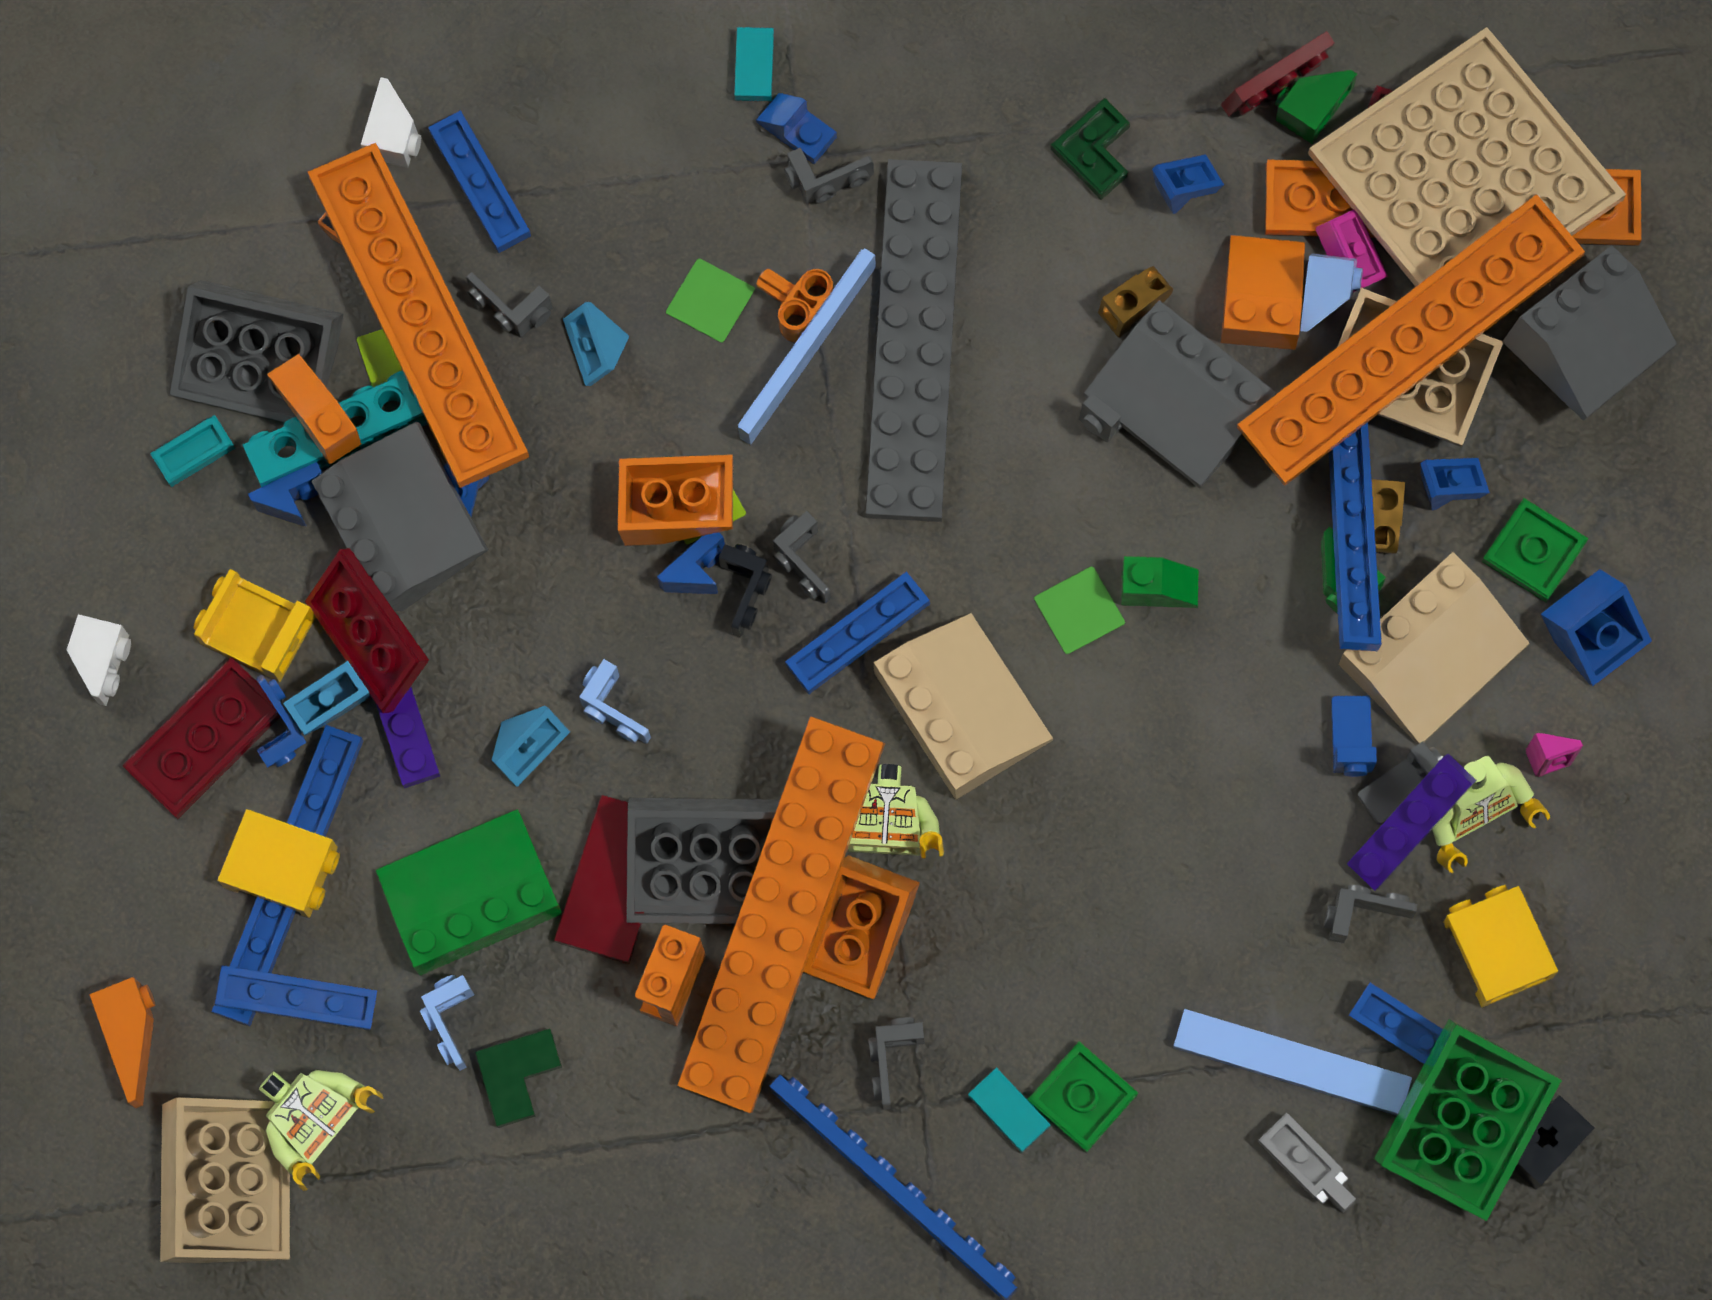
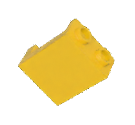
M230 569L226 577L221 576L217 580L212 591V597L214 598L208 609H203L198 614L194 623V636L201 645L228 658L232 657L236 662L280 683L316 618L313 614L314 612L311 607L299 601H296L294 604L241 578L238 572Z
M246 809L217 881L225 889L236 893L242 891L298 911L302 916L310 918L313 909L318 911L322 905L326 892L322 886L327 874L332 875L336 870L340 853L336 852L338 847L333 839Z
M1506 885L1496 887L1484 894L1485 900L1472 904L1470 899L1460 902L1449 908L1451 914L1447 915L1443 921L1446 929H1451L1478 988L1475 994L1481 1008L1548 981L1558 973L1555 962L1519 886L1509 890Z

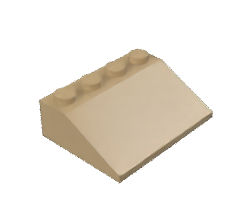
M1361 288L1338 346L1397 301ZM1481 334L1378 415L1462 447L1503 342Z
M1452 552L1380 619L1382 645L1378 652L1347 649L1342 654L1339 666L1419 744L1432 736L1529 645V641L1481 579Z
M972 613L908 641L874 662L875 676L955 800L1053 741V737Z
M174 1098L162 1104L160 1262L212 1263L290 1259V1173L274 1157L266 1133L267 1125L270 1122L266 1114L275 1102Z

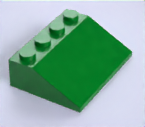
M518 809L376 870L412 965L419 976L563 914Z
M1448 1019L1374 1159L1384 1168L1487 1221L1562 1080Z

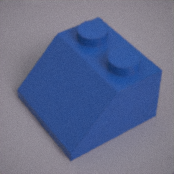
M1601 569L1541 613L1555 644L1592 686L1652 642L1627 586Z

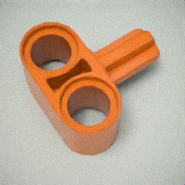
M766 269L761 273L756 283L759 289L782 303L778 310L779 328L782 336L791 342H796L833 290L831 276L821 269L807 271L795 285L774 271ZM813 286H822L826 289V292L820 296H812L807 291ZM792 315H800L805 319L798 326H792L786 322Z

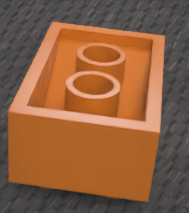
M1230 236L1221 343L1296 350L1301 320L1305 242Z
M733 455L619 459L618 532L625 546L666 544L733 529Z
M846 856L803 972L875 999L909 917L920 882L855 857Z

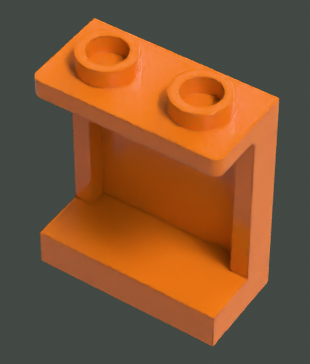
M668 925L662 926L635 993L636 999L643 1001L640 1009L642 1014L676 1027L678 1026L706 956L700 937Z

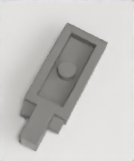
M1286 1113L1258 1140V1143L1321 1204H1324L1329 1199L1342 1213L1354 1204L1356 1198L1343 1186L1348 1180L1342 1173L1343 1169L1289 1114Z

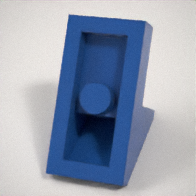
M778 93L756 120V123L793 150L801 147L806 159L813 164L819 160L837 138L835 130L807 110V101L805 99Z
M1206 154L1157 164L1152 169L1155 184L1173 214L1177 213L1191 198L1214 194L1224 186Z
M1479 458L1424 460L1420 463L1422 482L1432 510H1437L1452 500L1480 499L1490 493Z
M315 462L248 493L258 512L306 526L295 501L300 498L307 500L318 495L312 480L323 472L318 463Z
M719 532L703 535L657 576L659 587L664 592L717 594L716 583L702 568L704 566L710 568L719 561V556L725 544L724 537Z

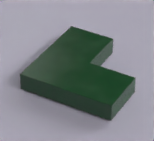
M1104 98L1051 144V150L1102 200L1128 177L1129 172L1106 148L1130 128V122Z
M551 1029L475 1052L498 1128L536 1117L525 1079L562 1068Z

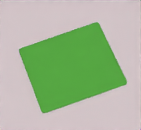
M698 258L668 306L666 314L723 343L755 291V287Z
M1092 566L1034 597L1035 602L1065 654H1070L1125 624L1124 618L1095 568Z

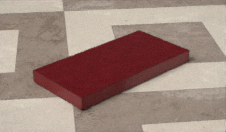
M350 548L340 549L305 600V603L311 607L314 612L313 614L345 660L349 661L382 713L393 712L429 659Z
M231 657L122 766L173 816L179 819L281 716L260 684Z
M601 795L554 939L555 943L626 964H630L642 927V923H627L628 802Z

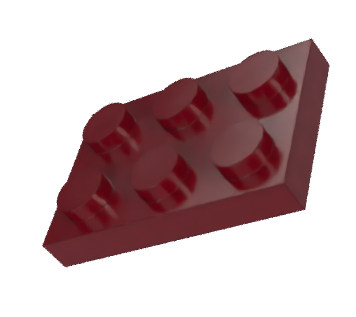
M1327 31L1235 89L1221 103L1222 108L1228 117L1237 111L1242 116L1247 114L1268 97L1266 94L1268 91L1273 97L1285 87L1290 86V83L1299 77L1297 75L1298 72L1304 77L1321 66V63L1329 58L1326 52L1335 42Z

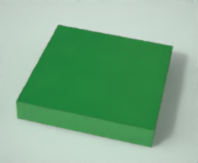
M1523 498L1484 556L1482 562L1547 603L1589 538Z
M1079 1041L1027 1100L1085 1153H1088L1138 1096V1092Z

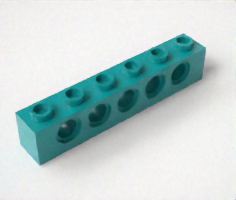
M403 371L394 373L383 384L376 387L371 385L362 387L354 392L353 397L341 402L337 401L349 419L354 416H362L366 420L361 426L356 427L361 445L331 464L327 462L297 417L289 419L284 423V427L273 432L262 431L253 435L248 443L243 444V448L260 486L263 487L315 462L318 463L321 470L332 467L338 461L415 422H419L422 427L427 425L428 422ZM388 401L400 403L399 408L393 412L382 410V406ZM293 446L296 448L295 453L290 457L282 458L278 456L279 451L283 447Z

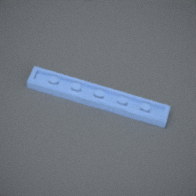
M865 248L861 249L739 422L738 431L741 440L749 445L753 443L876 268L875 254Z
M1184 1009L1173 1046L1174 1049L1396 1116L1407 1098L1412 1077L1187 1009Z

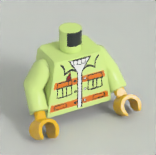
M1484 756L1475 762L1465 765L1464 769L1477 781L1432 829L1436 844L1441 846L1437 853V861L1449 872L1453 873L1451 863L1454 859L1463 867H1466L1468 863L1467 856L1453 846L1452 842L1518 807V804H1522L1520 813L1532 828H1536L1532 822V818L1536 813L1542 812L1547 820L1550 819V814L1538 799L1532 798L1534 793L1517 767L1506 763L1494 764L1489 756Z
M894 764L879 765L877 784L870 785L848 846L849 852L917 855L925 859V852L927 850L936 849L939 851L940 857L944 856L939 821L928 801L921 796H916L915 787L900 786L901 766Z
M315 1070L308 1076L300 1073L291 1084L273 1071L259 1087L262 1093L275 1102L266 1114L270 1121L267 1125L266 1133L273 1155L292 1174L295 1183L303 1191L308 1190L302 1183L303 1176L307 1173H313L318 1180L320 1179L318 1171L312 1165L313 1162L355 1111L360 1108L372 1114L375 1111L367 1107V1098L371 1095H376L383 1099V1095L376 1089L369 1086L364 1087L361 1083L343 1073Z

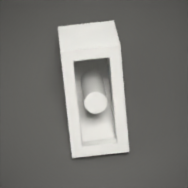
M381 77L362 138L361 147L364 148L376 143L386 163L408 168L411 157L418 155L421 135H418L412 117L389 80Z

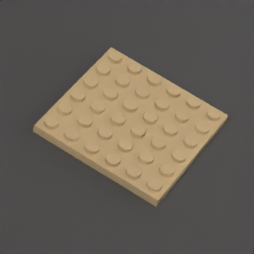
M1488 27L1310 147L1308 155L1351 208L1357 211L1363 223L1415 287L1536 194L1572 236L1622 202L1626 196V193Z

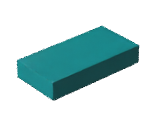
M737 27L735 101H772L774 28Z
M213 415L150 454L169 485L173 487L236 448L217 417Z
M997 1067L968 1094V1097L1021 1153L1051 1126Z

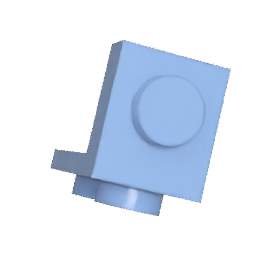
M603 659L598 668L593 666L589 670L582 685L585 689L579 697L582 706L585 708L583 713L600 724H603L606 720L618 727L616 732L632 743L640 740L647 744L651 738L647 728L603 703L620 676L617 666Z
M450 975L434 984L435 990L421 996L426 1007L421 1009L420 1013L430 1031L437 1028L443 1040L437 1046L446 1064L449 1065L454 1062L459 1071L466 1068V1064L440 1013L474 996V993L463 975L458 978L455 975Z

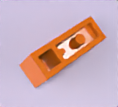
M297 354L267 374L329 464L361 445L359 434L354 424L300 354Z
M132 977L89 995L127 1102L134 1108L143 1106L154 1022L150 1008L156 1005L147 984L142 986L138 980Z

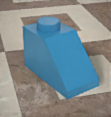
M347 661L283 704L305 736L355 708L370 698V693L349 661Z

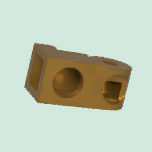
M1154 266L1149 267L1104 296L1101 300L1098 314L1119 338L1131 328L1132 324L1146 315L1159 300L1162 303L1165 302L1172 294L1173 288Z
M1371 479L1376 552L1397 554L1400 526H1402L1405 482Z

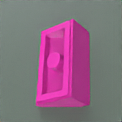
M1355 209L1316 227V232L1327 255L1357 259L1356 268H1363L1361 288H1365L1388 276L1365 224Z
M1535 733L1526 748V754L1535 776L1540 777L1571 766L1583 745L1581 740Z

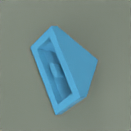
M585 302L566 316L563 321L585 386H592L614 370L630 336L594 304Z
M546 706L501 722L491 761L518 787L570 731Z

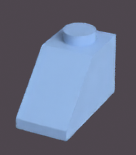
M1320 254L1309 255L1300 331L1308 332L1353 296V290L1360 291L1363 268H1356L1357 259Z

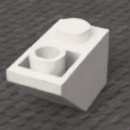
M78 614L67 652L92 697L99 705L107 706L109 697H113L117 692L120 676L117 672L121 660L125 661L129 655L131 639H128L129 634L122 625Z

